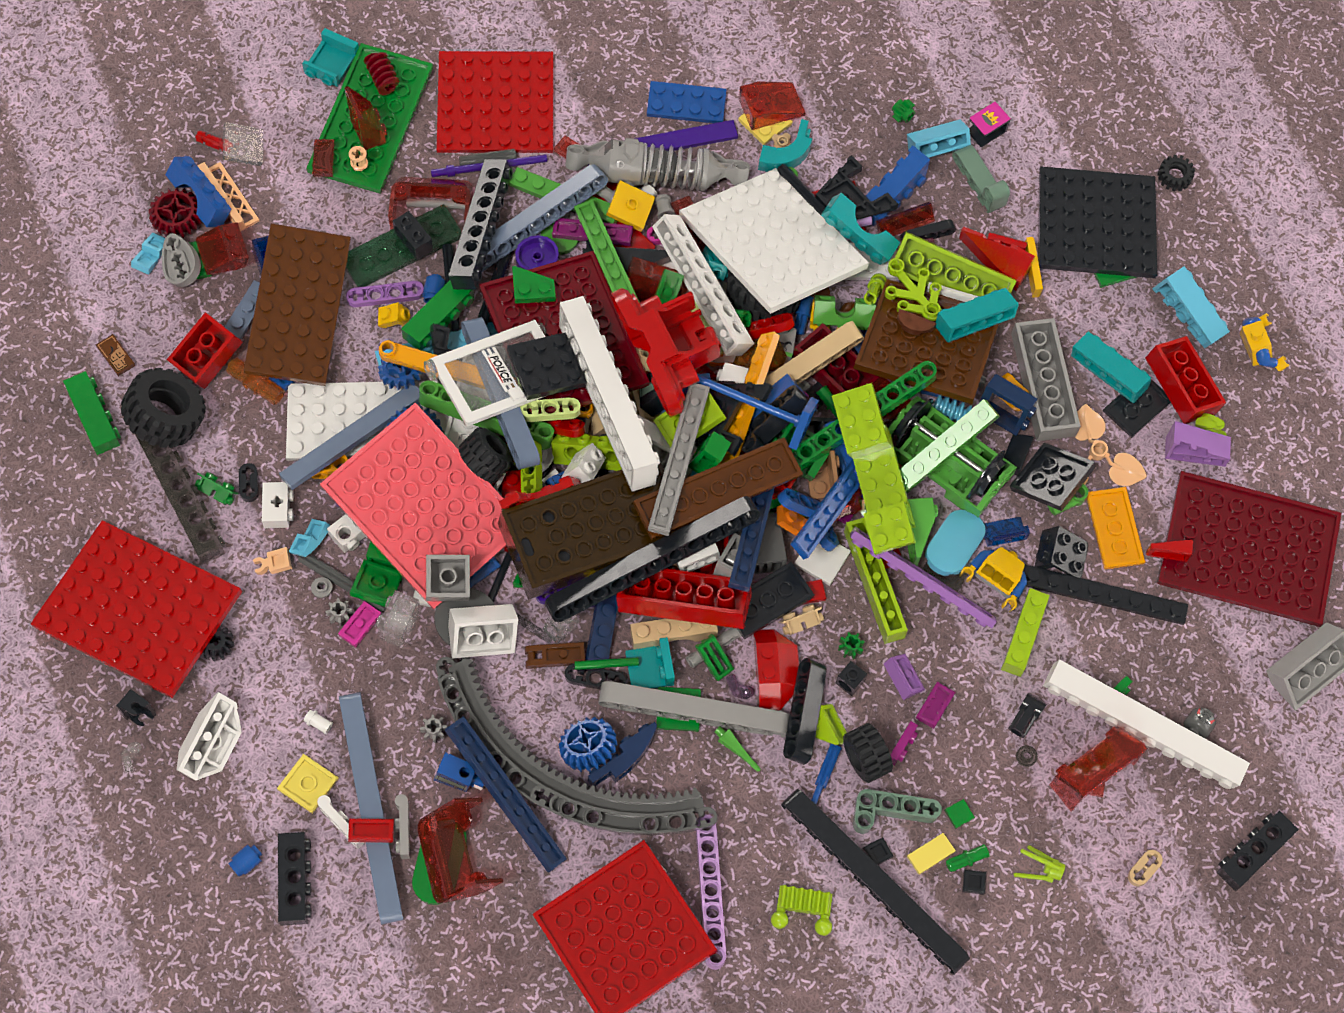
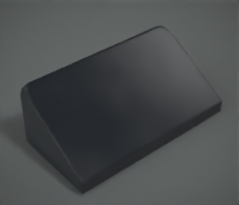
M1012 435L1004 458L1017 467L1014 475L1018 476L1034 438L1032 436Z

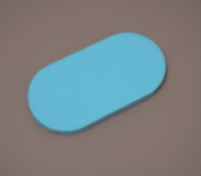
M956 510L948 515L925 551V558L928 560L927 564L934 572L949 576V574L956 575L962 571L985 536V525L980 517H976L966 510Z

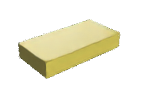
M942 833L907 855V858L920 875L955 853V849L945 834Z

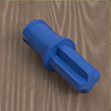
M812 296L801 299L798 311L795 312L797 317L794 328L797 335L805 333L808 318L811 317L810 309L814 299Z

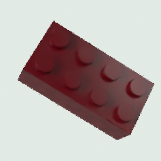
M822 323L794 347L792 358H795L831 334L832 331ZM849 350L811 375L821 385H826L833 395L870 383L873 384L875 389L880 379L879 376L854 369L857 355L852 350Z

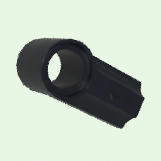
M1028 693L1008 729L1015 735L1024 738L1047 704Z

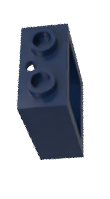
M995 374L986 386L979 401L980 403L983 399L987 400L1000 416L994 423L1017 436L1021 430L1025 431L1030 423L1028 418L1031 419L1037 408L1034 406L1038 399ZM994 395L1022 410L1023 413L1020 419L993 403Z

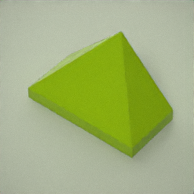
M833 704L821 705L815 738L834 745L843 744V735L847 732Z

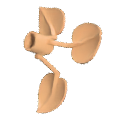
M1087 404L1083 405L1077 411L1081 427L1075 438L1080 441L1088 439V442L1092 444L1089 450L1090 456L1087 459L1099 461L1105 457L1108 464L1112 466L1109 470V476L1117 485L1130 486L1144 480L1147 477L1146 472L1135 457L1127 453H1118L1114 457L1113 463L1109 457L1110 454L1107 453V444L1101 440H1092L1099 439L1105 432V422Z

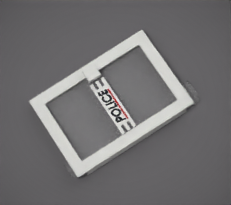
M536 320L530 321L424 361L425 372L431 381L439 378L466 427L543 398L526 399L507 353V345L545 337L546 329L543 323L537 324Z

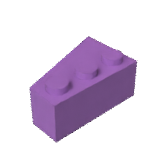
M1175 421L1166 436L1165 459L1225 467L1230 460L1231 437Z

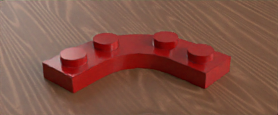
M565 476L558 480L559 483L547 485L538 492H509L505 495L506 498L500 500L499 503L502 509H508L581 484L579 478Z

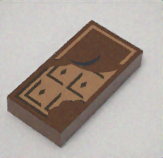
M113 334L96 344L97 349L118 377L135 367V363Z

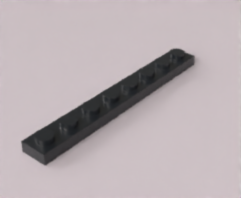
M1026 564L1023 569L1027 579L1026 587L1180 625H1184L1186 621L1188 604Z

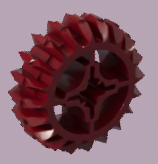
M177 187L175 191H171L168 188L167 193L161 191V197L155 196V202L150 204L149 220L153 228L158 230L160 235L165 234V237H167L169 234H180L184 238L185 232L191 235V228L197 230V224H201L202 221L196 214L197 198L192 191L187 193L185 188L182 191H179ZM180 203H185L190 207L180 205ZM161 218H165L166 220H171L172 223L166 222V221H164V220L161 219Z

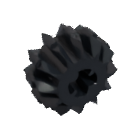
M221 627L218 628L203 651L204 658L208 659L211 657L215 662L217 656L224 660V653L231 655L230 648H233L235 643L232 641L234 636L232 633H228L227 627L223 629ZM217 640L219 644L214 645L213 641Z

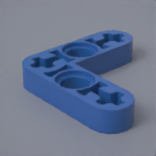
M785 488L777 496L779 502L785 508L809 518L820 504L818 500L789 488ZM833 526L829 528L819 542L828 552H831L839 545Z

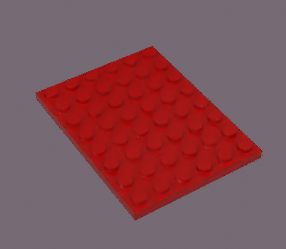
M102 520L30 624L45 634L173 698L241 595L242 590L240 587Z

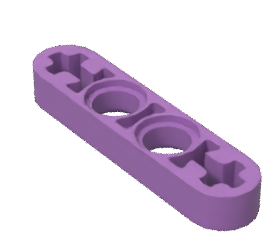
M419 281L357 287L347 291L346 300L352 307L414 301L423 297L424 287ZM413 287H417V294H413ZM403 288H406L407 295L405 296ZM396 289L401 294L398 297H392L390 292ZM379 292L381 296L374 300L370 298V294ZM363 293H366L367 300H364ZM354 294L358 296L357 301H353Z

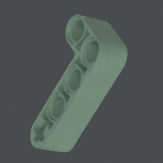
M972 145L952 153L954 162L961 173L969 180L967 181L972 190L976 191L977 198L982 206L986 207L987 213L1007 205L1010 196L1007 183L1004 180L995 181Z
M864 789L860 791L855 801L853 828L857 833H868L874 824L875 815L933 823L939 818L942 807L934 799ZM863 797L870 799L871 805L862 804L860 799ZM883 801H889V802H891L892 805H893V808H891V809L885 808V807L882 805V802H883ZM905 804H910V805H912L913 808H914V811H913V812H907V811L904 809V805H905ZM929 807L932 808V812H934L933 815L929 814ZM858 819H866L869 825L866 827L861 826L858 823Z

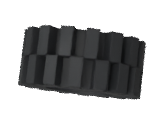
M1170 155L1167 159L1163 160L1157 176H1159L1158 180L1162 181V186L1167 185L1165 189L1169 190L1171 187L1172 191L1175 192L1178 189L1179 192L1183 188L1185 190L1191 184L1195 175V168H1192V162L1188 164V158L1183 160L1184 156L1182 155L1177 158V155H1173V158ZM1179 169L1183 177L1175 178L1169 173V170Z

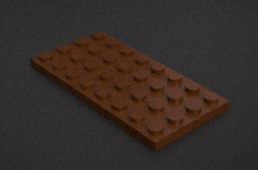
M271 223L244 365L245 374L326 387L351 237Z

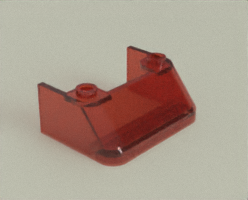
M401 177L397 179L391 187L388 212L390 230H394L393 220L396 219L397 202L404 201L409 197L452 199L456 204H465V224L473 198L472 184L466 180L419 177Z
M1113 727L1105 734L1106 738L1085 754L1068 766L1066 763L1060 766L1055 771L1057 775L1049 785L1072 812L1086 796L1129 764L1133 766L1137 764L1149 749L1145 743L1125 729Z
M482 797L454 798L424 816L418 822L417 831L432 894L437 903H449L480 895L503 883L502 878L487 879L483 872L473 873L464 832L472 824L470 809L482 803Z

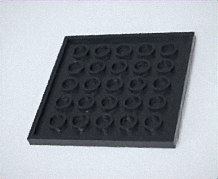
M1040 166L1038 212L1039 268L1156 279L1155 176Z

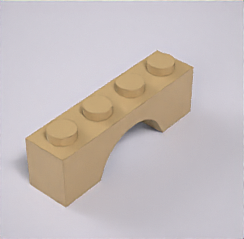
M660 619L630 624L633 649L659 646L660 638L668 637V642L674 640L698 642L709 638L710 634H713L715 637L718 634L716 625L673 619Z

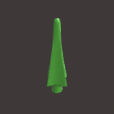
M719 726L714 732L720 737L718 742L737 754L759 772L760 767L744 750L730 729L725 731Z

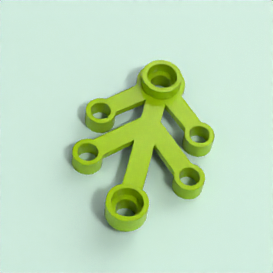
M899 258L891 259L888 264V272L892 276H897L908 291L888 286L885 290V297L889 300L899 297L918 301L920 305L909 304L905 300L899 301L897 312H899L900 308L907 312L922 314L925 319L935 321L938 312L942 310L937 303L938 295H940L942 289L941 284L937 282L931 283L929 287L931 296L928 301L924 296L926 281L930 275L929 270L926 268L918 270V285L916 287L903 271L904 262Z

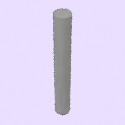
M407 199L406 206L466 209V201Z

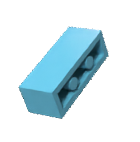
M959 119L907 134L908 150L913 145L929 158L971 145L970 129Z

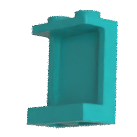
M324 28L321 33L322 41L309 61H303V70L310 78L316 77L328 86L334 85L338 87L353 62L359 44Z

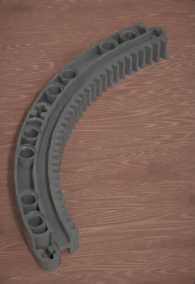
M443 657L438 660L436 664L437 680L454 721L456 722L464 713L469 712L470 718L467 722L494 759L499 756L502 757L503 762L500 767L509 780L512 782L515 774H521V782L513 784L517 791L538 806L567 820L594 829L620 834L649 836L681 834L710 828L717 823L718 815L716 811L711 807L704 806L703 796L696 788H693L692 794L686 789L684 796L679 791H676L675 797L668 792L666 798L662 793H659L658 798L652 793L649 799L646 794H642L641 798H639V795L634 793L631 798V795L625 792L624 796L619 791L615 795L611 790H608L606 793V790L603 788L598 790L593 785L590 788L587 783L582 785L579 780L574 782V779L570 776L567 778L565 774L560 773L556 769L552 770L551 766L539 760L524 745L520 744L521 742L514 738L515 735L509 732L510 729L499 719L500 716L495 712L496 709L490 705L492 702L486 698L488 694L483 691L484 686L480 684L482 680L477 676L479 671L474 668L477 664L473 660L464 658L461 662L457 663L449 657ZM445 662H447L449 665H452V667L449 668L448 674L445 670H442V667L445 666ZM453 690H458L459 696L456 699L451 700V692ZM544 793V795L549 797V803L544 799H540L538 794ZM573 804V813L566 815L564 812L566 805ZM706 811L714 815L710 819V823H707L706 820H701V826H698V818L695 814L698 813L700 818L705 816ZM593 812H598V821L595 823H590V814ZM676 817H680L682 820L681 826L677 829L672 828L671 821ZM649 819H654L656 823L652 830H646L645 823Z

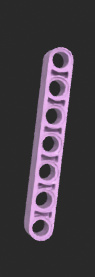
M705 814L704 817H699L698 826H700L701 820H706L707 823H710L712 816ZM715 824L708 831L702 829L696 831L702 926L707 935L711 931H716L720 935L718 940L711 941L718 951L716 953L721 956L722 960L719 963L712 962L710 957L705 960L706 965L713 970L723 967L726 960L717 828ZM704 844H709L713 847V851L709 853L704 852L701 847ZM707 865L712 866L715 872L713 874H706L703 871V867ZM708 887L714 888L716 895L708 896L705 893V889ZM714 909L718 912V916L710 918L707 916L706 911Z

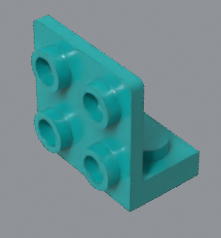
M668 637L660 638L659 646L626 650V658H639V666H628L631 685L651 689L674 686L675 675Z

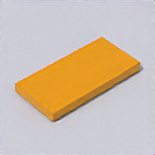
M1126 487L1088 492L1086 499L1104 570L1145 564Z

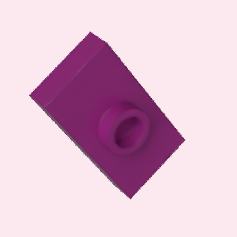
M937 682L918 712L916 719L934 729L956 692Z

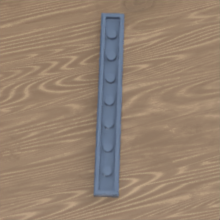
M409 384L408 389L403 388L280 472V478L291 490L295 489L387 426L388 423H391V416L397 417L396 410L402 413L404 406L408 409L414 403L419 404V388L416 385Z

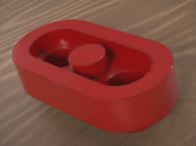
M579 419L547 421L553 427L554 434L577 438L583 436L586 432L585 423Z

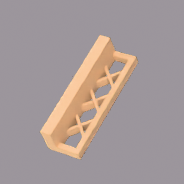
M205 162L197 165L232 210L228 217L238 232L259 222V218L221 162L209 168ZM220 169L222 172L221 180L216 179L212 172ZM222 184L232 186L230 194L224 192ZM232 198L242 201L240 208L234 207L231 202ZM241 214H250L253 219L244 223Z

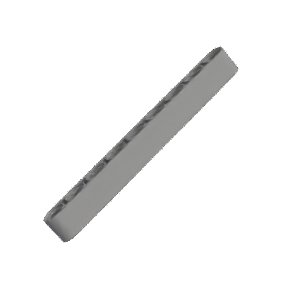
M611 681L602 682L598 701L600 706L683 721H689V719L696 720V723L703 725L721 726L726 729L769 736L776 734L781 735L782 738L786 737L790 716L782 711Z

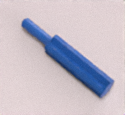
M830 744L816 779L815 785L817 786L811 799L815 804L818 802L822 789H826L839 753L842 750L838 745Z

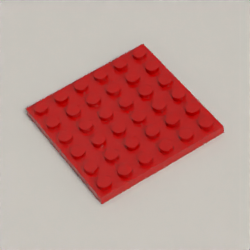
M439 51L437 153H485L515 149L516 153H553V51Z
M645 840L533 913L534 918L594 1013H627L718 952Z

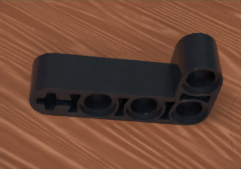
M792 385L769 405L798 416L807 405L809 398L798 387ZM762 411L750 422L741 448L742 451L748 453L765 446L790 422Z

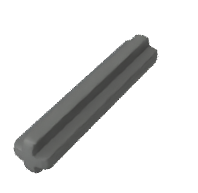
M515 149L459 156V164L461 166L484 163L485 159H514L517 156Z

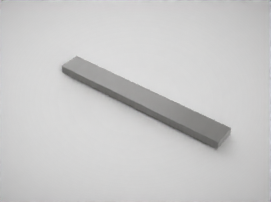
M695 383L688 387L683 404L684 408L679 418L648 531L669 536L709 394V386Z

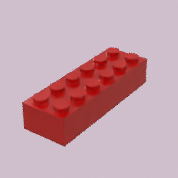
M664 569L617 593L616 599L618 612L744 629L752 592L751 587L749 592L728 587L730 577Z

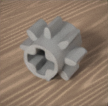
M339 598L333 604L329 602L330 610L325 611L327 616H331L329 619L330 623L333 624L336 621L339 623V626H342V622L345 620H349L348 614H353L352 608H348V601L343 603ZM338 609H342L341 614L338 615Z
M432 715L428 720L423 719L425 727H420V732L426 733L424 735L425 741L431 738L436 743L437 738L444 739L442 731H445L447 725H441L443 723L442 717L436 719ZM433 725H436L435 732H431Z

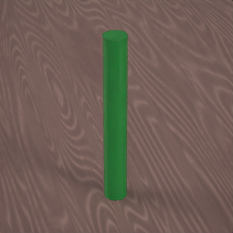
M638 657L574 661L575 670L639 666Z

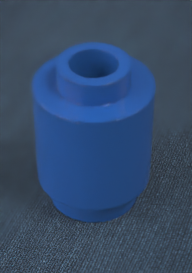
M431 274L426 277L422 294L425 303L445 285L446 282L442 276Z
M247 844L231 858L232 861L228 864L240 877L243 874L246 875L262 861L259 857L263 854L255 845L250 847Z

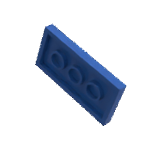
M651 81L647 117L706 123L723 122L726 89Z

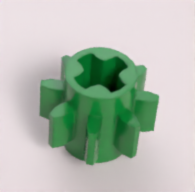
M902 99L898 100L892 107L894 113L892 117L898 123L900 121L909 122L915 115L913 109L915 104L909 99L904 101Z
M848 632L846 638L840 637L839 642L842 644L839 645L838 651L843 650L844 658L848 655L854 660L856 653L862 655L863 649L860 647L865 642L860 641L858 633L851 635ZM851 642V644L853 646L855 645V647L852 648L851 645H848V643Z

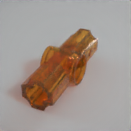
M239 358L232 359L228 363L226 372L241 382L245 389L249 388L252 390L254 395H260L273 405L278 404L285 394L284 389L269 380L268 377L245 374V362Z

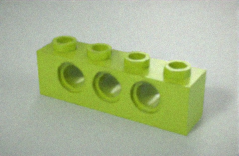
M557 434L551 442L554 464L569 465L577 452L593 443L606 457L600 469L614 471L622 469L608 436L584 434L581 437L570 438Z

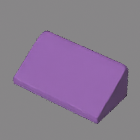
M906 654L891 657L884 663L903 700L925 690Z

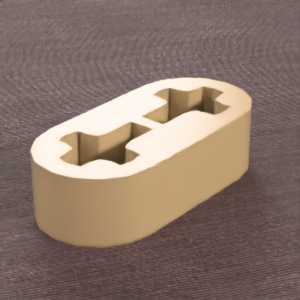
M1148 850L1130 869L1128 873L1129 882L1137 887L1143 886L1161 866L1163 861L1161 854L1156 850ZM1154 856L1156 864L1153 863L1148 868L1145 865L1149 861L1148 857ZM1143 869L1145 871L1141 876L1143 881L1141 879L1136 881L1133 872L1138 873Z

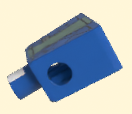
M445 752L433 781L467 792L469 786L482 790L484 786L477 774H474V770L467 761ZM459 772L468 775V777H461Z

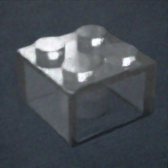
M395 590L393 596L388 597L385 604L387 609L384 615L381 614L379 616L376 626L378 627V633L382 642L405 650L422 612L419 599Z

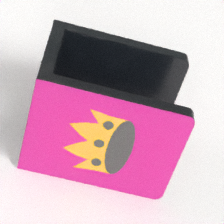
M993 102L970 117L969 120L973 124L969 127L970 136L980 147H983L1007 132L1011 118L996 102Z

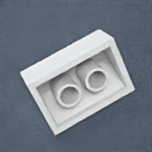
M505 604L450 609L448 628L452 658L515 653L518 617L513 605Z

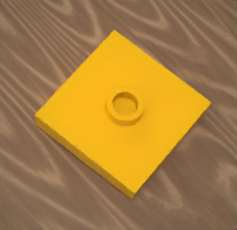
M620 180L606 215L626 225H632L634 229L642 232L655 197Z

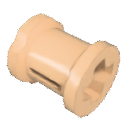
M355 146L349 151L350 164L355 171H363L368 166L367 153L363 147Z

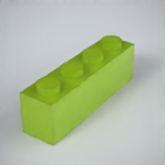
M1031 588L1027 592L1001 667L1002 671L1019 677L1022 676L1050 595Z

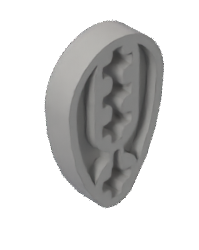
M169 234L165 238L162 248L164 276L173 285L186 287L193 283L200 273L201 261L193 246L178 235Z

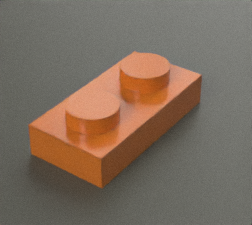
M783 505L778 506L777 524L797 536L808 519L797 512L785 508Z

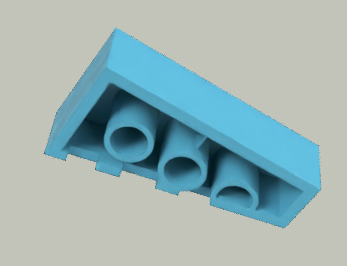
M1185 266L1152 288L1155 293L1160 292L1165 297L1163 302L1176 310V316L1182 323L1187 322L1189 325L1187 329L1204 348L1230 332L1226 322L1219 317L1214 305L1208 301L1203 289L1197 285L1192 273Z

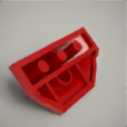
M774 629L759 630L753 634L759 708L780 711L793 697L799 666L798 648L795 643Z

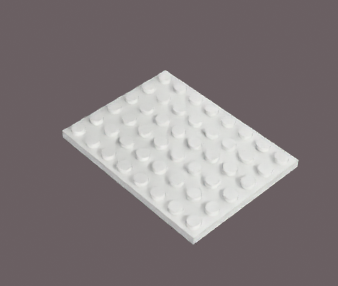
M776 168L679 210L682 220L770 314L868 269L869 262L809 205L796 189L779 174Z

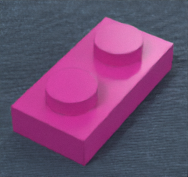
M364 601L339 631V637L356 648L382 616L381 612Z

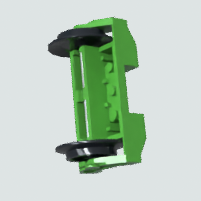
M915 397L906 406V409L903 408L897 420H894L888 428L891 438L894 435L898 437L894 449L898 464L902 467L955 424V422L932 407V398L925 402L920 397ZM974 438L928 477L946 490L944 495L946 499L960 509L979 517L998 491L1014 475L1017 467L1004 458V450L998 454L980 440ZM976 495L982 498L978 506L969 501Z

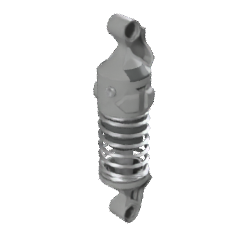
M634 138L603 140L591 146L569 145L567 147L565 163L567 169L574 171L581 170L583 166L588 164H595L608 177V183H618L621 180L634 187L635 185L645 186L649 182L653 187L659 183L663 188L669 182L670 187L674 188L678 180L679 187L682 190L685 188L688 179L689 189L693 190L695 187L697 191L704 192L713 183L724 177L729 179L731 184L735 186L748 181L750 165L747 162L725 159L718 153L706 148H699L697 161H692V148L690 147L686 161L682 160V147L679 148L677 156L673 151L674 147L672 145L669 151H666L663 144L660 148H655L654 144L651 147H647L646 143L643 144V142H639L638 139Z

